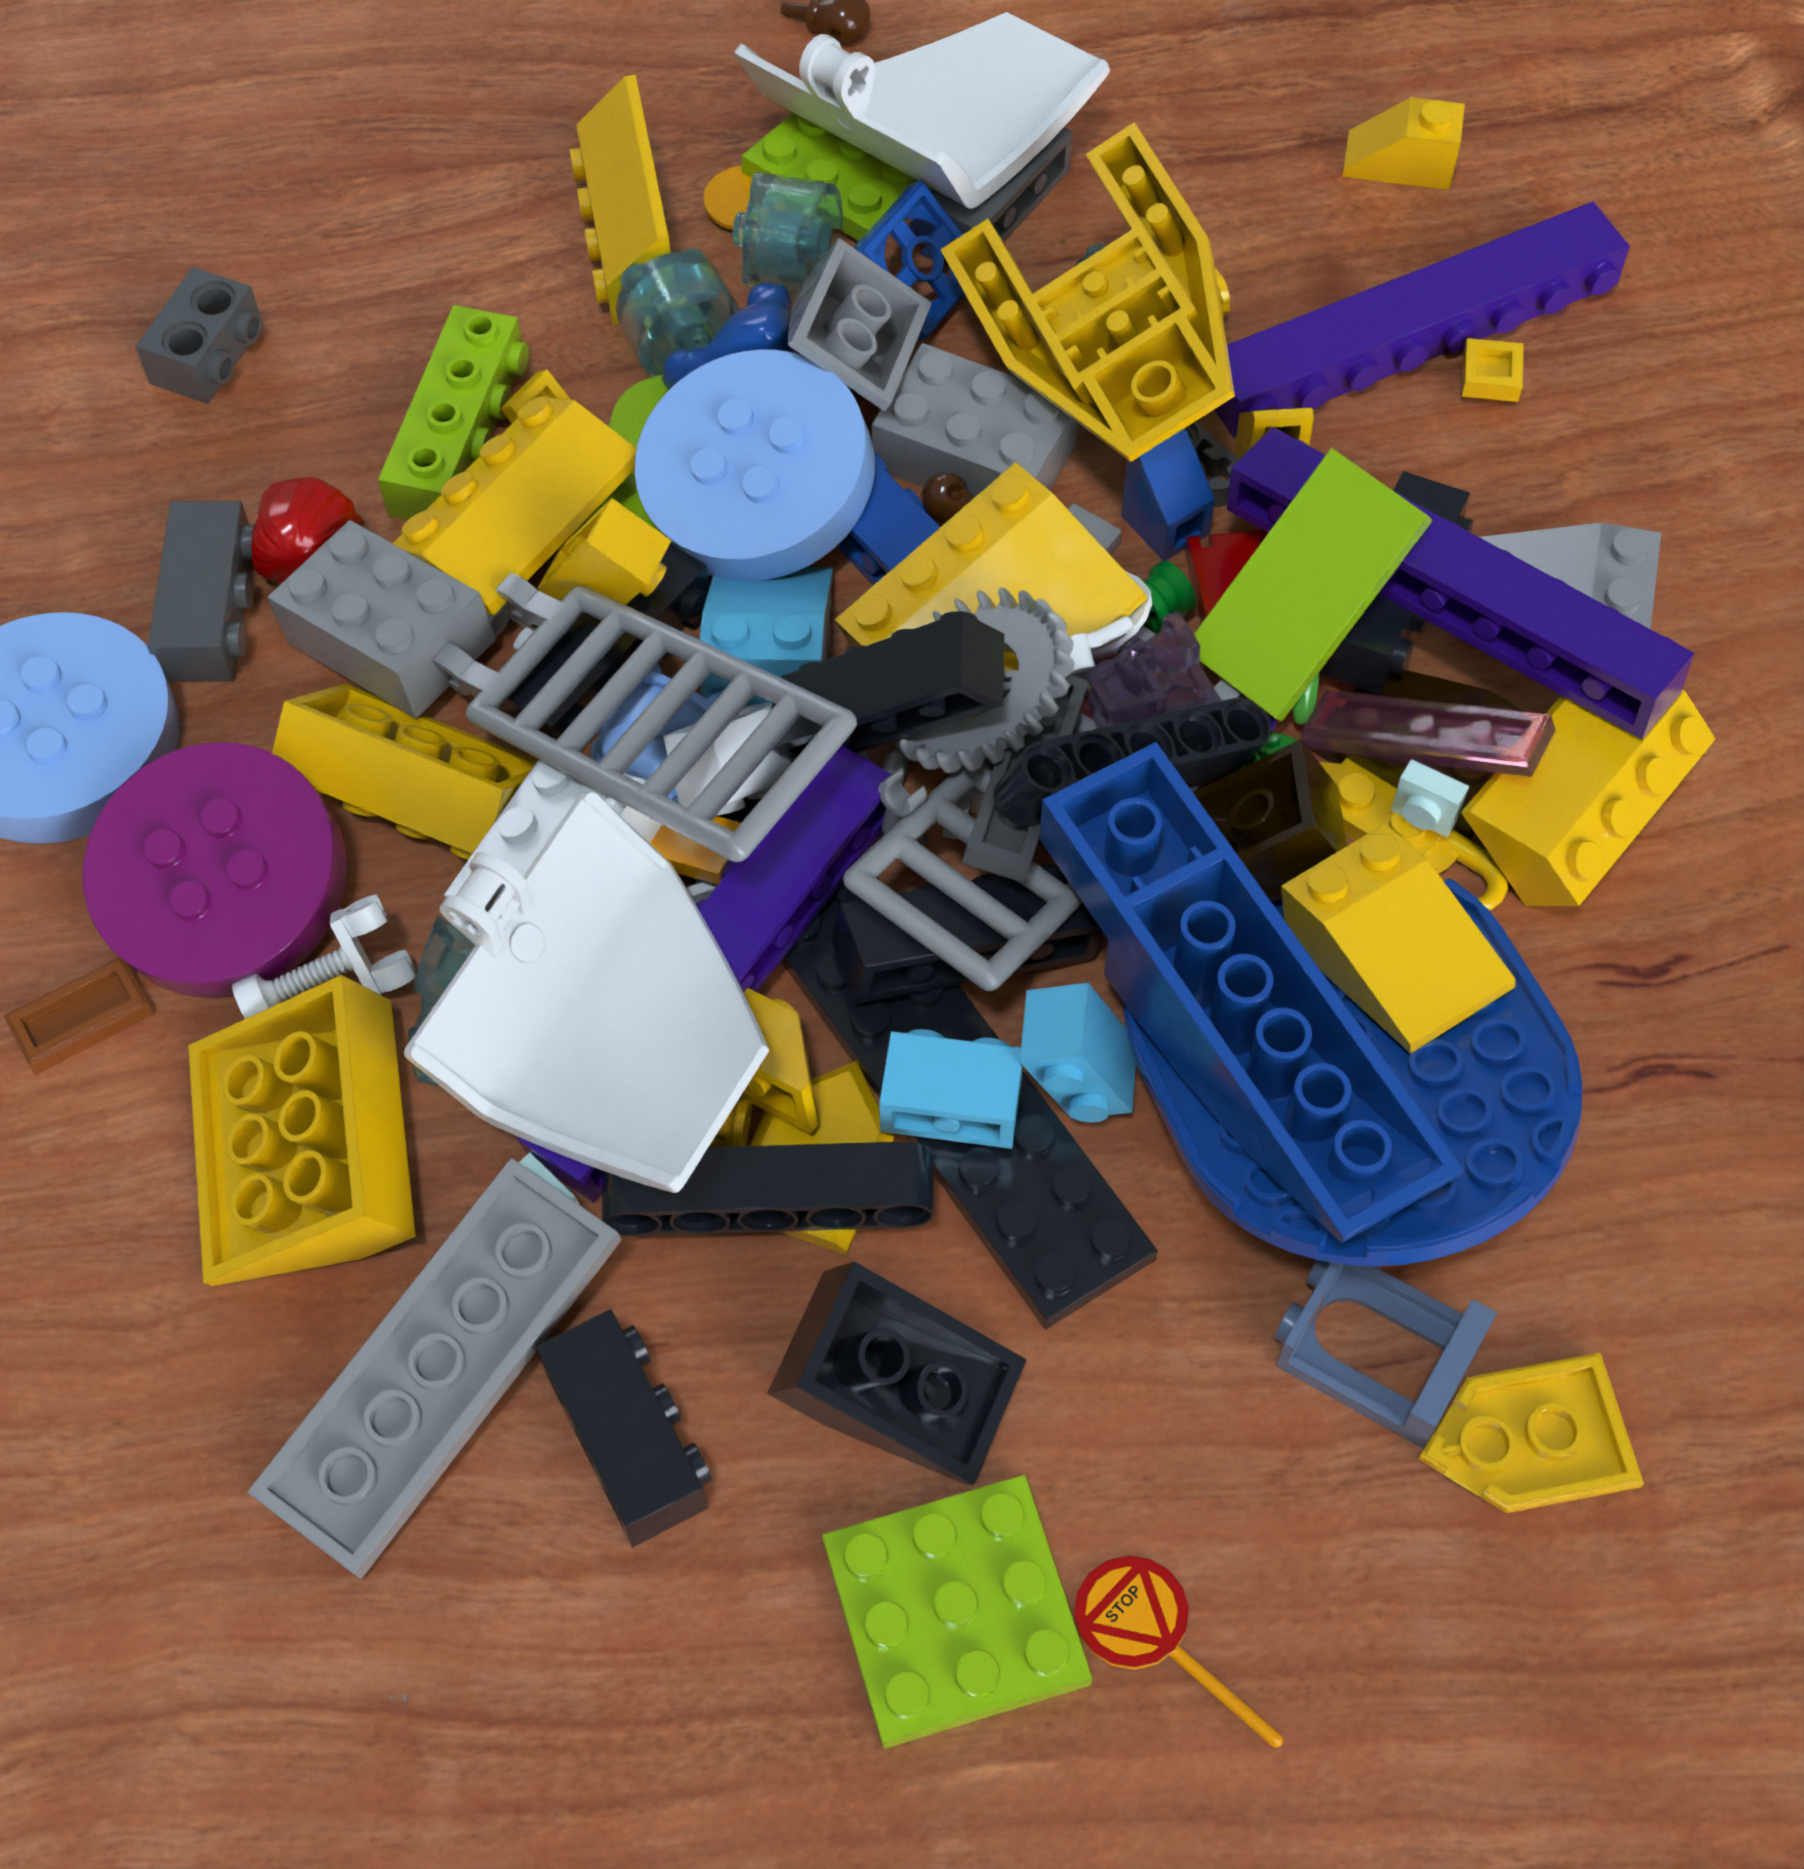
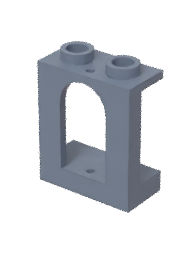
M1316 1260L1306 1280L1308 1285L1315 1288L1305 1307L1295 1302L1291 1304L1274 1336L1276 1340L1284 1344L1276 1367L1424 1449L1497 1312L1472 1299L1465 1313L1462 1314L1375 1266L1345 1265ZM1350 1301L1368 1308L1444 1350L1416 1403L1340 1362L1323 1350L1315 1334L1314 1324L1318 1314L1325 1307L1335 1302Z

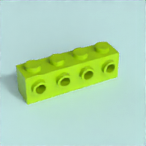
M453 305L378 478L388 516L409 520L412 516L425 511L441 495L443 485L453 476L463 473L480 456L479 451L481 447L494 437L493 432L498 420L506 418L500 408L512 397L511 388L516 376H523L528 365L529 346L526 342H522L518 317Z

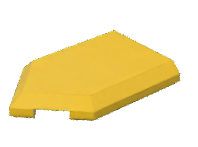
M854 1061L811 1079L818 1118V1126L811 1134L765 1110L750 1146L894 1142V1136L892 1133L880 1132L879 1105L858 1063ZM857 1229L785 1231L780 1233L847 1256Z
M1601 1352L1467 1377L1419 1457L1420 1461L1505 1513L1640 1488L1644 1485Z

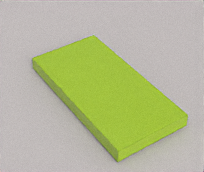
M1331 447L1183 649L1274 718L1282 722L1433 520Z

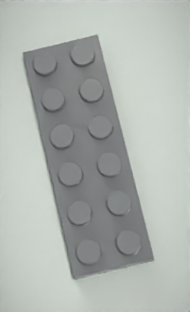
M511 1158L247 1493L358 1578L362 1579L536 1353L535 1346L546 1340L622 1241L619 1233Z

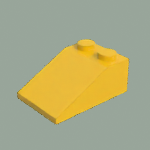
M1385 823L1281 886L1284 921L1320 971L1410 1054L1515 988V977L1428 859Z

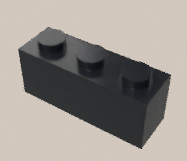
M612 1309L535 1346L555 1394L632 1548L708 1509L702 1485L712 1481L711 1474L696 1444L693 1442L682 1447L674 1432L672 1425L680 1422L681 1417L664 1383L654 1388L651 1387L642 1369V1366L650 1363L651 1360L634 1325L622 1330Z

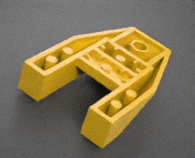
M1135 122L1085 154L1108 195L1130 228V231L1035 293L988 218L940 249L1008 370L1130 462L1235 397L1211 242Z

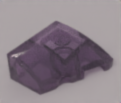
M1179 611L1166 615L1163 618L1162 631L1146 642L1135 637L1123 646L1122 652L1117 657L1103 660L1085 673V680L1089 681L1086 693L1096 728L1222 701L1199 665L1201 645Z

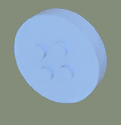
M750 350L729 354L708 362L687 374L661 398L649 415L642 429L635 455V480L639 498L656 530L669 538L673 545L707 565L708 575L735 580H768L799 571L824 557L856 525L869 500L875 475V454L871 436L861 410L846 384L835 373L823 370L803 355L780 350Z
M70 612L38 614L20 618L0 626V838L22 843L45 844L65 842L90 835L99 814L108 800L129 777L155 759L177 749L180 722L177 704L171 688L155 655H150L148 646L126 628L97 616Z

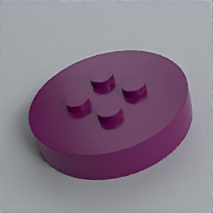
M228 742L203 743L172 751L150 762L129 777L116 790L99 814L90 833L83 861V889L87 909L93 924L107 945L128 965L152 983L178 994L204 998L234 996L232 984L254 974L259 975L264 980L274 981L275 978H280L283 974L286 975L287 972L292 971L315 950L331 927V913L340 908L347 877L346 850L340 827L329 806L304 775L284 759L266 750L250 745Z

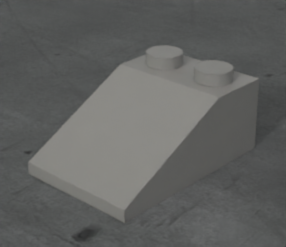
M838 238L804 281L790 312L787 345L823 370L835 373L848 387L883 411H886L892 403L932 303Z
M1600 522L1479 537L1651 629L1661 532Z

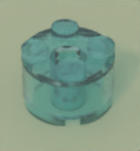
M762 172L754 174L750 186V199L747 211L737 213L732 233L734 245L742 247L743 264L741 277L744 285L756 286L763 282L772 283L777 286L782 284L787 288L788 292H800L804 281L831 248L832 229L842 230V201L836 185L820 180Z
M695 248L664 254L651 259L645 264L638 263L630 266L621 276L620 283L622 289L616 304L618 322L640 364L651 377H653V374L656 376L664 375L663 367L665 361L675 351H692L695 348L706 347L724 326L725 322L740 310L715 265L706 258L702 251Z

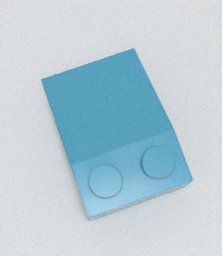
M805 567L794 573L768 580H735L713 576L702 612L699 640L778 677L799 670V667L803 664L828 660L833 567ZM710 673L701 683L702 697L707 700L711 694L723 692L730 682ZM755 694L745 706L770 703V701Z

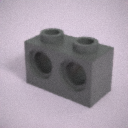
M192 267L135 346L149 384L209 404L220 386L225 385L230 380L235 364L248 345L255 343L260 335L263 322L252 287Z

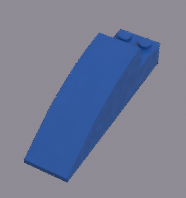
M1157 742L1042 799L1039 839L1108 939L1104 976L1144 1031L1212 1115L1248 1155L1333 1236L1343 1243L1462 1175L1463 1169Z

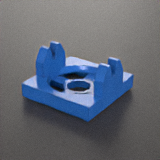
M922 180L910 184L854 246V249L889 272L886 267L884 254L886 240L890 234L902 249L901 260L903 267L894 277L909 287L915 281L920 283L928 282L939 296L936 300L931 301V307L917 341L927 338L965 294L950 266L948 277L942 271L945 257L940 250L962 236L963 233ZM912 219L909 222V226L904 222V220ZM916 244L924 245L920 251L922 256L933 259V267L928 275L917 270L913 263L912 252Z

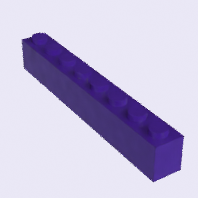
M1594 201L1232 342L1227 344L1235 397L1220 405L1214 411L1232 437L1235 438L1237 437L1239 413L1312 408L1314 410L1330 399L1353 390H1364L1375 381L1400 371L1414 370L1425 361L1450 351L1459 352L1464 349L1467 338L1483 339L1498 332L1506 333L1516 328L1520 323L1545 313H1556L1568 304L1590 295L1606 293L1615 285H1618L1630 246Z
M1272 427L1231 467L1226 510L1269 533L1326 455L1308 446L1303 441L1297 440ZM1398 494L1427 514L1433 521L1378 594L1643 740L1681 694L1695 653L1677 644L1672 639L1662 636L1621 614L1618 610L1608 607L1576 590L1562 580L1554 578L1520 560L1510 552L1500 549L1466 531L1456 523L1448 521L1410 501L1407 497Z
M843 745L748 858L741 862L729 860L723 870L721 882L706 901L700 900L695 903L743 992L747 988L756 992L760 989L843 882V875L846 870L868 850L882 832V821L886 806L880 798L881 794L878 792L880 783L892 774ZM520 1137L517 1138L527 1154L530 1152L558 1180L587 1200L594 1203L601 1194L603 1186L602 1170L550 1151Z

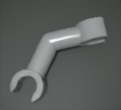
M903 768L898 769L880 783L878 792L881 794L880 798L886 806L882 821V832L884 835L903 817H906L924 803L927 798L925 786H921L911 795L905 790L901 781ZM924 834L917 840L922 846L930 841Z

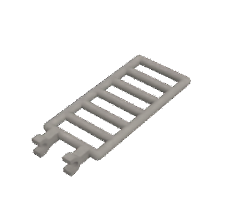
M512 572L495 590L501 598L516 606L511 614L517 621L528 626L535 624L538 627L502 668L496 672L473 660L467 653L449 642L432 659L438 668L452 676L448 683L453 690L466 696L470 694L476 696L466 709V717L472 724L733 862H741L748 858L857 726L856 716L849 709L586 586H576L570 590L562 601H559L538 591L528 581ZM583 613L601 621L516 718L499 710V707ZM625 632L643 641L557 740L539 731ZM667 652L686 661L600 762L581 753V750ZM710 673L730 682L727 688L644 784L623 775ZM755 694L776 704L688 808L667 798ZM800 716L823 726L734 832L712 821Z
M1145 626L1129 640L1123 651L1105 668L1101 669L1095 664V667L1092 669L1070 674L1089 681L1087 689L1131 720L1165 714L1129 688L1132 683L1142 680L1152 671L1154 662L1149 660V658L1160 648L1163 640ZM1221 680L1208 693L1201 705L1239 698L1241 693ZM1079 711L1072 734L1102 728V726ZM988 757L984 758L982 766L977 770L968 771L962 765L960 770L951 773L927 795L924 803L909 815L903 817L846 870L843 875V882L847 889L981 989L994 991L1083 902L1069 881L1066 884L1062 883L1038 864L1031 861L1025 882L1019 883L1044 900L1046 904L1026 922L917 842L937 822L965 844H968L976 819L955 804L974 787L985 794L995 765ZM1199 786L1191 787L1190 790L1194 792ZM898 859L1006 938L1008 942L991 959L986 960L878 880L877 877Z

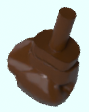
M810 0L808 5L783 1L781 5L782 15L806 18L808 31L831 35L842 45L850 44L862 35L871 15L869 5L865 0Z
M938 473L927 479L920 494L925 512L940 525H944L976 497L968 491L967 483L960 476L951 473Z

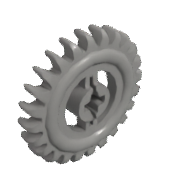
M1001 587L998 591L1000 603L996 607L985 592L978 590L979 607L976 613H972L962 600L955 598L954 603L958 611L974 614L979 621L1004 633V651L1016 655L1019 663L1018 671L1004 669L1003 706L973 715L977 717L961 719L893 741L900 747L907 759L919 761L925 769L929 770L941 767L945 773L957 772L962 765L968 771H973L982 766L986 757L993 764L1002 761L1004 750L1009 747L1018 752L1025 746L1023 737L1026 734L1037 736L1044 729L1040 720L1042 717H1053L1058 711L1059 707L1055 703L1054 698L1063 697L1067 693L1070 684L1065 677L1073 672L1075 664L1074 660L1070 657L1074 642L1066 633V623L1053 611L1045 600L1039 598L1035 601L1028 592L1021 590L1018 593V604L1012 594L1007 589ZM933 611L935 621L939 620L941 614Z

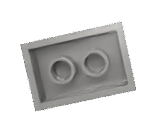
M922 343L904 371L891 405L886 411L881 409L872 424V443L874 453L879 455L884 461L890 475L924 487L927 479L938 473H951L960 476L967 483L968 491L977 496L1016 462L1048 490H1051L1076 446L1078 422L1019 378Z
M351 520L342 526L267 597L288 644L415 719L450 686L448 682L452 679V676L438 668L432 661L447 642L460 648L473 660H476L496 640L480 592Z

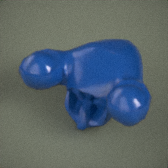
M764 282L752 288L747 298V306L733 314L706 347L695 348L692 351L677 350L667 357L663 367L664 376L661 378L663 384L670 390L690 372L708 362L729 354L750 350L792 352L791 347L787 345L789 316L792 307V301L787 288L782 284L777 286Z

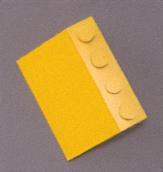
M1015 462L841 613L835 621L851 647L867 646L890 638L892 633L897 630L914 629L934 622L933 611H937L941 615L958 611L954 603L955 598L962 600L972 613H976L979 607L978 590L985 592L997 607L1000 603L998 591L1003 587L1012 594L1018 604V593L1021 590L1028 592L1035 601L1039 598L1045 600L1053 611L1064 620L1067 626L1066 633L1071 637L1076 634H1088L1092 631H1097L1124 616H1129L1148 599L1145 592L1060 500ZM1004 651V669L1018 671L1019 663L1016 655Z
M340 975L188 1045L204 1284L213 1287L361 1260L416 1237L391 1000Z

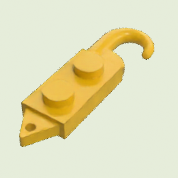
M1348 758L1342 764L1319 762L1337 784L1345 832L1348 837L1356 841L1385 823L1427 858L1438 874L1447 870L1457 860L1482 876L1487 883V889L1483 896L1477 899L1489 911L1502 903L1508 891V880L1485 848L1452 829L1447 838L1432 830H1423L1411 825L1403 816L1391 811L1397 788Z

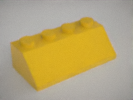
M636 75L624 76L576 124L580 148L569 149L575 182H586L585 188L577 189L582 222L593 221L594 228L584 229L590 263L601 262L602 269L592 270L597 304L608 303L612 325L678 315L669 236Z
M541 396L524 404L517 413L518 418L501 435L487 441L479 451L480 456L463 473L450 478L441 488V495L425 511L412 516L403 525L402 534L392 544L480 592L487 614L495 615L507 602L495 590L511 572L528 581L635 470L637 448L575 400Z
M346 683L284 701L272 754L284 759L303 774L318 794L324 793L343 801L342 806L347 811L362 816L378 815L396 823V829L399 832L415 838H434L451 845L450 851L453 854L469 860L537 763L535 759L423 714L415 719L378 696Z
M1682 690L1679 697L1643 740L1561 695L1461 813L1525 906H1580L1716 738L1684 690Z

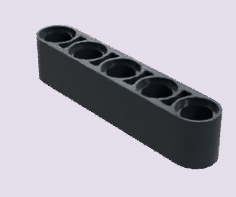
M1232 698L1035 742L1023 750L994 787V802L1002 816L1010 822L1020 826L1041 824L1042 799L1155 742L1160 746L1189 788L1215 782L1243 768L1271 736L1272 726L1266 713L1257 704L1244 698Z
M915 1142L708 1147L684 1187L677 1193L647 1186L603 1171L601 1220L616 1230L619 1235L625 1236L909 1228L924 1225L934 1217L932 1151L929 1147Z

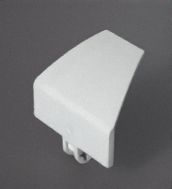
M1008 12L944 39L876 63L869 56L861 52L849 53L841 49L840 43L835 38L827 34H820L807 44L802 53L799 63V73L802 80L763 60L744 44L740 43L734 52V56L764 97L917 181L922 180L928 187L969 209L983 203L1047 146L1088 101L1111 70L1105 60L1099 59Z
M583 792L578 796L524 876L498 857L489 853L479 852L470 862L469 868L472 873L456 896L448 895L442 902L439 909L442 915L476 946L406 1046L404 1055L456 1100L487 1123L588 1166L647 1186L677 1193L684 1187L766 1057L769 1048L732 969L673 865L598 794Z

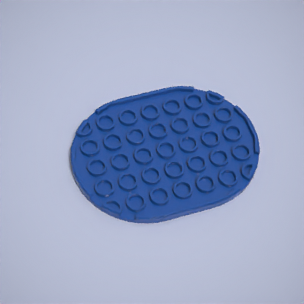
M1448 878L1445 884L1515 977L1514 989L1410 1054L1322 972L1463 1169L1460 1177L1343 1243L1333 1236L1248 1155L1176 1072L1124 1004L1125 1025L1128 1030V1037L1137 1068L1188 1172L1208 1200L1227 1218L1265 1242L1294 1254L1345 1265L1390 1266L1434 1260L1483 1243L1515 1224L1548 1194L1570 1160L1578 1138L1582 1116V1076L1572 1038L1549 999L1493 914L1472 893L1452 879ZM1282 900L1271 901L1284 919Z

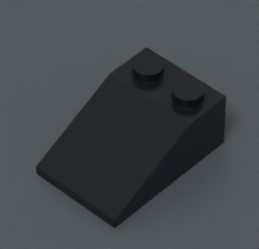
M853 1261L823 1271L767 1394L829 1428L965 1485H974L1027 1359Z

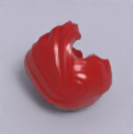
M299 477L271 484L262 494L258 518L252 530L251 551L254 569L258 575L268 580H274L280 586L349 520L362 527L365 521L362 516L355 512L353 501L339 489L327 484L324 480L315 477Z

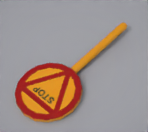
M1124 1556L1106 1560L1088 1573L1077 1591L1074 1617L1079 1637L1094 1656L1111 1666L1133 1670L1157 1665L1170 1656L1274 1748L1282 1745L1283 1738L1274 1728L1179 1646L1186 1634L1189 1607L1183 1587L1170 1570L1151 1559Z

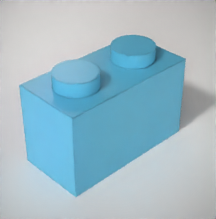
M1089 983L1027 990L1020 1063L1071 1119L1083 1122H1100L1107 1119L1108 1115L1133 1113L1136 1062L1133 1057L1128 1030Z
M924 1029L912 1030L908 1033L891 1031L879 1102L880 1132L1012 1149L1023 1065L1020 1063L1021 1048L1011 1047L1008 1043L995 1038H979L971 1042L947 1039L937 1032Z

